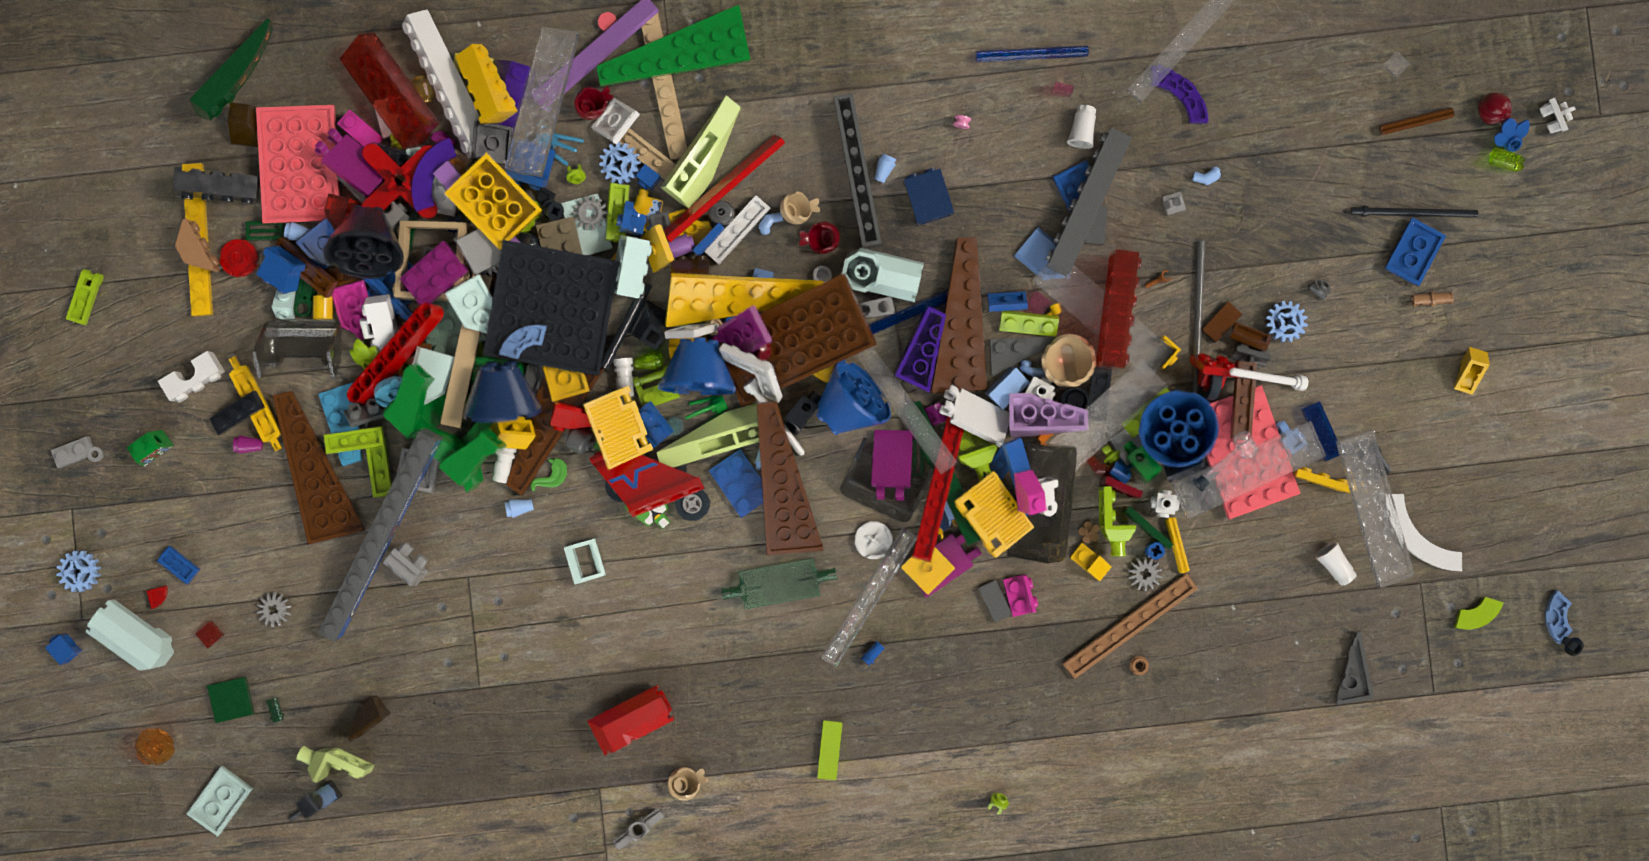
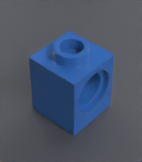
M56 634L49 640L50 644L45 647L59 665L68 664L82 652L81 648L68 634Z

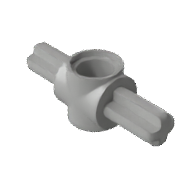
M656 808L647 816L635 819L626 827L624 833L613 840L614 846L620 850L631 841L636 842L651 831V826L664 817L663 812ZM634 825H641L644 831L636 833Z

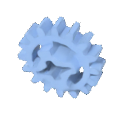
M618 142L616 146L610 144V149H603L606 154L600 155L603 162L599 163V165L604 167L601 173H607L605 179L612 178V183L618 181L619 184H624V180L628 183L631 182V178H636L634 172L640 171L637 164H640L641 161L636 159L639 153H633L634 147L628 149V143H624L622 146L621 142ZM621 151H624V152L627 153L628 155H627V156L623 155ZM622 160L623 163L618 166V163ZM612 171L618 172L619 175L614 174Z
M1281 301L1280 306L1274 304V310L1269 309L1267 311L1270 316L1265 317V320L1269 321L1265 327H1270L1271 329L1268 331V334H1275L1274 340L1280 337V342H1285L1287 338L1289 343L1293 341V338L1299 339V334L1305 333L1302 328L1308 326V324L1304 323L1308 316L1302 315L1305 310H1299V304L1292 306V301H1289L1287 305L1285 301ZM1282 309L1289 310L1286 314L1279 312ZM1288 318L1287 322L1289 324L1285 326V320L1283 319ZM1286 330L1293 331L1292 334H1283Z
M73 551L72 554H65L67 559H60L62 566H57L61 572L56 575L62 577L59 583H66L64 588H71V592H85V588L87 590L92 589L91 584L98 583L95 578L101 577V574L97 573V570H100L101 567L96 566L99 560H92L93 554L87 555V551H81L80 553L79 551Z

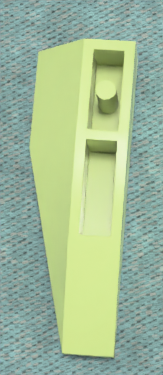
M728 96L722 99L660 186L661 189L687 209L698 201L712 181L741 107Z
M757 403L724 412L658 451L659 462L674 468L758 443Z

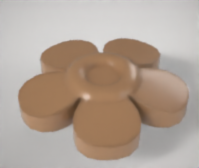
M1090 521L1084 522L1083 527L1078 529V534L1083 536L1082 541L1084 543H1089L1090 540L1093 542L1097 541L1099 536L1096 533L1099 531V526L1096 524L1092 525Z

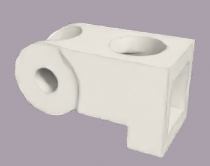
M1051 477L1040 478L1038 481L1045 491L1047 511L1040 513L1052 516L1057 511V503L1054 501V488L1058 487V480Z

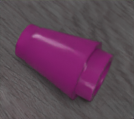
M242 435L234 437V452L243 454L263 450L262 439Z

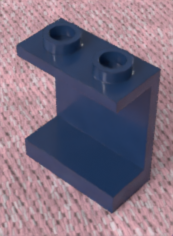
M935 167L927 169L921 175H917V173L906 176L907 179L903 182L914 211L916 226L954 214L941 168L937 170Z

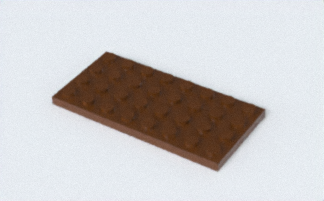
M845 273L759 314L772 339L769 342L771 345V356L767 362L773 366L780 389L877 345ZM723 342L718 343L719 348L724 344ZM725 361L736 387L735 393L741 407L756 401L755 396L747 393L743 388L749 380L756 378L755 374Z

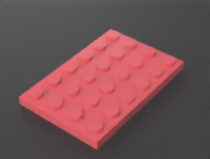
M335 105L257 107L262 222H320L325 217L329 221H341L338 175L321 163L323 157L314 151L316 149L315 144L319 140L324 142L329 150L335 146V144L327 139L329 136L327 132L331 128L336 129Z
M1262 385L1255 387L1251 440L1230 438L1233 395L1210 403L1218 419L1219 431L1215 445L1205 457L1211 474H1213L1227 519L1238 517L1301 494L1286 451L1280 441L1281 437Z

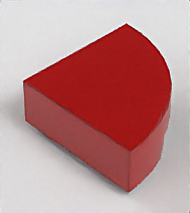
M167 586L146 591L151 609H155L163 604L168 594Z

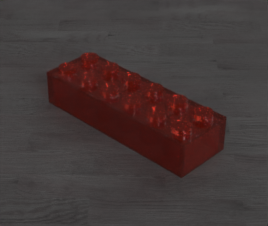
M376 33L359 34L339 60L402 148L419 147L440 122Z
M1116 249L1109 254L1095 368L1121 370L1125 368V365L1129 364L1130 354H1127L1128 346H1131L1132 335L1129 333L1130 327L1134 325L1135 318L1132 315V309L1136 307L1137 296H1134L1135 288H1138L1139 285L1137 269H1140L1142 258L1139 257L1140 252Z

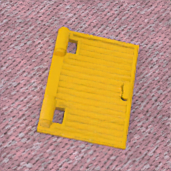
M629 385L583 404L608 470L653 450L651 443H648L645 437L647 431L635 400L632 401L629 392H631ZM620 396H622V398H623V401H624V403H625L624 405H623V403H622V401H621ZM636 439H638L639 442H640V445H641L640 448H639V445H638Z
M995 471L991 472L955 500L957 509L969 521L981 538L982 544L990 555L995 558L1034 528L1023 512L1018 511L1017 502ZM968 499L974 506L969 511L963 504ZM995 537L1001 544L997 548L991 543Z

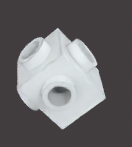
M1034 376L1024 393L1052 400L1055 392H1053L1055 387L1051 385L1052 382L1042 377L1040 380ZM1039 388L1043 390L1042 395L1038 392Z
M1161 490L1160 493H1154V496L1151 497L1150 508H1152V512L1158 513V517L1169 518V514L1175 515V511H1178L1179 500H1177V495H1172V491ZM1165 500H1168L1167 508L1163 505Z

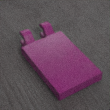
M331 128L327 132L329 135L327 139L335 144V146L329 150L326 144L319 140L315 144V153L323 157L321 160L323 165L368 198L385 180L363 158V146L347 134L342 138L336 129Z
M755 305L716 328L719 334L711 338L718 341V343L723 342L728 346H735L746 354H751L772 341Z
M874 431L871 485L872 487H877V500H885V487H896V500L904 501V490L911 486L913 431Z
M951 534L935 545V548L955 569L928 595L920 588L926 598L973 567L974 565L971 560L982 554L978 547L966 554L960 546L965 542L962 534L956 538Z

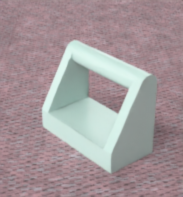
M596 539L564 547L574 584L606 575ZM589 544L598 574L583 578L575 548Z

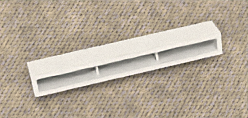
M428 9L408 14L402 22L403 30L411 41L412 49L416 51L419 57V63L427 74L429 84L434 87L436 98L441 102L445 117L449 119L453 133L460 141L462 152L470 159L474 121H479L480 116L477 110H475L472 99Z

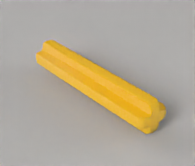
M1175 517L1165 519L1170 541L1174 544L1172 549L1179 573H1186L1190 569L1177 520Z

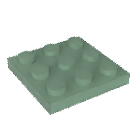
M434 301L431 304L441 306L444 310L442 320L425 338L426 342L432 344L431 350L455 356L462 323L450 302ZM481 332L479 343L486 340V333Z

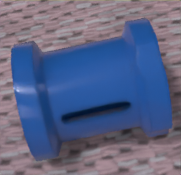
M1150 542L1145 547V554L1148 558L1158 560L1164 556L1165 549L1161 543ZM1156 547L1159 550L1158 554L1151 552V548Z

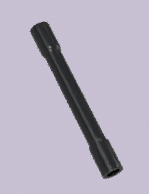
M642 281L644 283L643 294H640L639 298H634L610 346L602 357L601 368L607 371L611 367L616 353L642 303L646 300L652 288L650 284Z

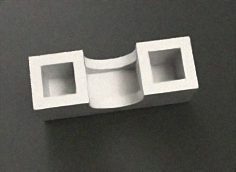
M206 351L191 360L195 368V374L190 380H186L181 372L173 371L158 381L169 401L182 402L188 398V394L191 392H198L209 381L215 382L221 378L220 375L225 371L213 352Z

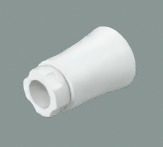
M1078 105L1067 140V144L1082 149L1093 147L1096 109L1093 106Z
M1337 541L1324 546L1316 553L1315 558L1331 573L1340 585H1347L1356 578L1357 574L1343 554Z

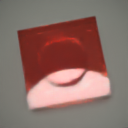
M213 621L207 623L196 633L207 649L211 648L225 636Z

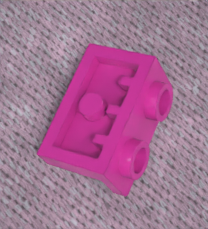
M1026 574L1003 579L1012 617L1031 612L1035 613L1038 602L1036 596H1032L1031 589L1034 588L1031 577L1028 578Z

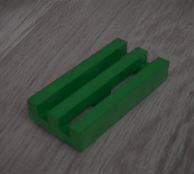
M245 221L246 241H278L279 238L284 237L285 223ZM279 225V229H250V226ZM279 233V236H250V234Z
M913 439L911 477H924V454L921 448L920 473H916V443L918 442L917 439Z

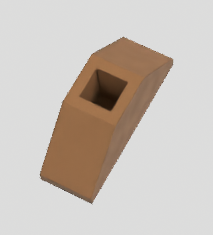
M187 218L183 219L175 247L184 263L213 272L220 271L217 266L219 264L214 254L211 255L208 250L210 246L207 240L199 234L201 230L198 224Z

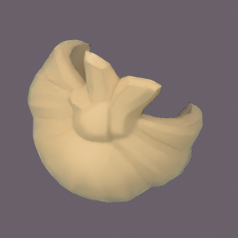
M801 192L790 193L781 201V215L788 223L802 224L810 217L812 212H820V207L817 206L819 199L815 198L809 201Z
M681 767L672 772L667 783L670 795L681 801L692 799L697 794L701 783L705 784L708 781V778L704 777V769L694 772L688 767Z

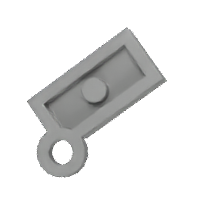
M88 436L51 450L57 468L68 466L86 458L92 462H99L104 456L103 450L99 447H93ZM94 451H97L99 454L97 458H94L92 455Z

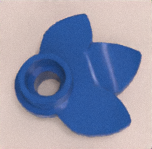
M1513 118L1506 119L1502 124L1501 132L1494 136L1495 144L1503 147L1506 151L1515 152L1519 150L1522 146V138L1529 131V120L1526 119L1517 124Z

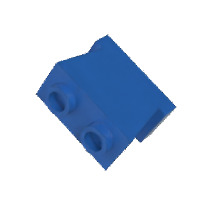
M280 246L265 247L263 252L265 258L256 275L261 277L264 282L276 287L281 293L287 294L297 291L300 273L305 270L306 264Z

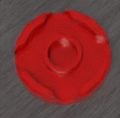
M231 240L221 249L220 265L231 276L246 277L252 274L258 266V251L253 244L246 240Z

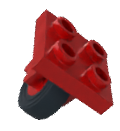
M1204 353L1191 355L1189 362L1199 370L1197 383L1200 384V395L1204 399L1215 400L1220 394L1221 389H1223L1227 377L1239 378L1230 374V369L1237 367L1234 363L1229 362L1227 357L1217 355L1216 358H1213Z

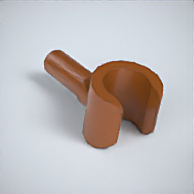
M1164 270L1157 278L1144 284L1146 289L1157 283H1167L1172 277L1165 279L1163 276L1169 270Z

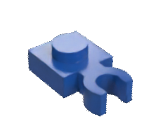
M1120 458L1113 464L1110 473L1115 480L1126 484L1132 474L1130 471L1131 465H1125L1123 459Z

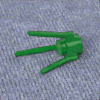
M722 395L695 400L688 404L691 406L706 402L710 403L709 406L686 415L685 419L695 417L709 410H712L713 413L717 412L702 424L704 425L723 414L724 410H727L728 407Z

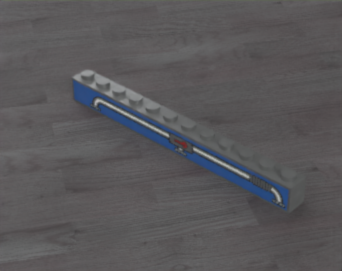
M427 428L418 432L318 631L319 634L334 642L343 637L443 439L440 435Z

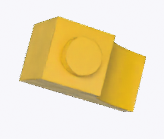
M1472 347L1468 348L1461 360L1460 371L1454 383L1455 390L1473 395L1490 365L1488 352Z

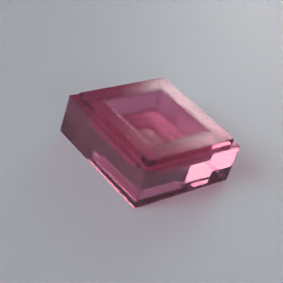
M1055 82L1052 93L1070 98L1074 87Z
M1036 291L1028 301V310L1034 314H1043L1052 302Z

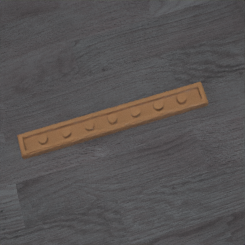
M1187 573L1183 574L1062 664L1073 679L1077 678L1198 589Z

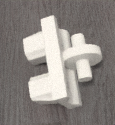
M1550 99L1549 103L1539 108L1543 118L1554 114L1556 118L1555 121L1546 124L1550 134L1567 131L1568 127L1563 115L1566 116L1567 121L1572 120L1571 112L1576 110L1575 106L1568 108L1567 103L1564 102L1560 104L1563 111H1560L1556 99Z

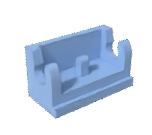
M1011 366L985 394L1003 410L1009 404V394L1021 393L1030 382L1017 368Z

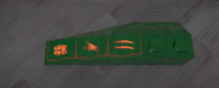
M267 18L189 99L198 117L211 121L222 113L223 108L227 104L233 102L236 94L256 68L267 47L273 31L270 19Z

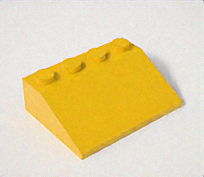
M487 153L444 193L499 250L502 249L503 240L511 241L542 212V209Z

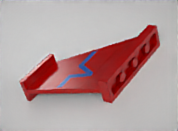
M601 451L596 452L589 458L594 467L626 504L632 517L705 489L699 476L695 477L643 455L609 470Z

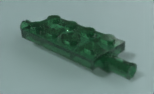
M814 558L738 571L740 583L738 586L721 588L722 594L730 592V594L722 595L723 600L740 597L743 599L745 610L821 596L820 582L837 580V575L828 576V574L836 573V570L832 568L818 571L815 567Z

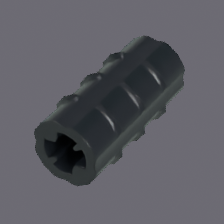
M370 143L378 145L399 167L407 162L408 155L405 150L382 143Z

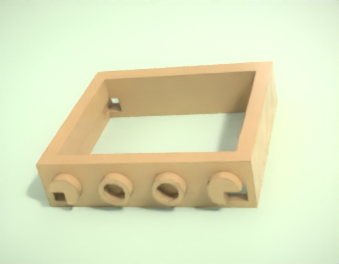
M400 221L397 235L404 254V261L402 267L397 272H394L396 275L395 283L393 284L394 297L400 300H416L410 292H406V286L399 279L408 269L411 228L458 230V239L472 233L473 226L464 222ZM457 245L456 256L470 272V267ZM469 272L454 284V287L468 280ZM445 293L435 300L449 302Z

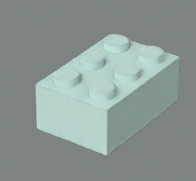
M620 235L615 261H619L614 288L615 294L639 298L640 294H643V276H646L648 270L646 260L647 256H650L652 248L649 245L650 241Z

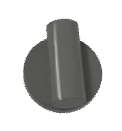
M1316 279L1308 287L1322 300L1331 292L1330 285L1325 280Z

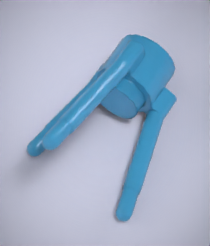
M543 131L538 145L555 149L557 145L577 152L576 148L559 142L557 138L581 143L584 140L556 134L552 131L550 133ZM555 153L554 158L568 166V162Z

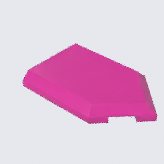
M362 280L336 287L332 293L340 326L351 331L360 340H364L359 320L367 318L362 313V305H364L366 298H368L365 282Z

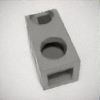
M892 297L859 303L865 318L895 314Z

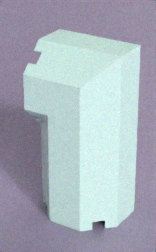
M858 248L847 254L842 274H846L853 290L861 292L870 291L915 302L924 263Z
M108 600L105 603L107 607L105 609H98L89 621L87 627L90 629H86V633L138 670L164 666L174 654V649L171 646L172 637L160 628H153L116 600Z

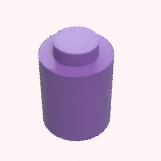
M687 233L677 236L672 242L667 240L674 258L693 252L692 247H695L692 236L688 237Z

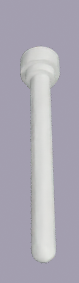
M1231 368L1229 371L1232 376L1291 385L1295 390L1304 391L1308 387V378L1303 375H1296L1291 378Z
M756 378L749 380L743 386L745 391L754 395L758 402H768L762 395ZM784 424L790 445L799 456L804 455V449Z

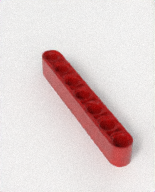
M422 303L347 391L348 400L353 403L366 404L368 399L374 398V388L384 379L393 377L417 349V346L424 341L442 320L444 315L443 308L435 304Z

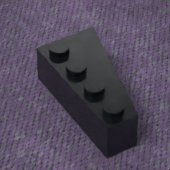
M174 166L173 190L183 200H193V197L207 202H213V199H221V202L233 203V200L241 201L242 204L248 205L258 202L260 180L258 176L230 173L229 176H225V173L219 171L205 174L206 172L193 168L186 172L182 171V167Z

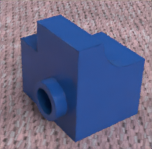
M625 201L622 215L618 214L616 226H619L618 231L641 237L647 215L638 213L634 209V202Z

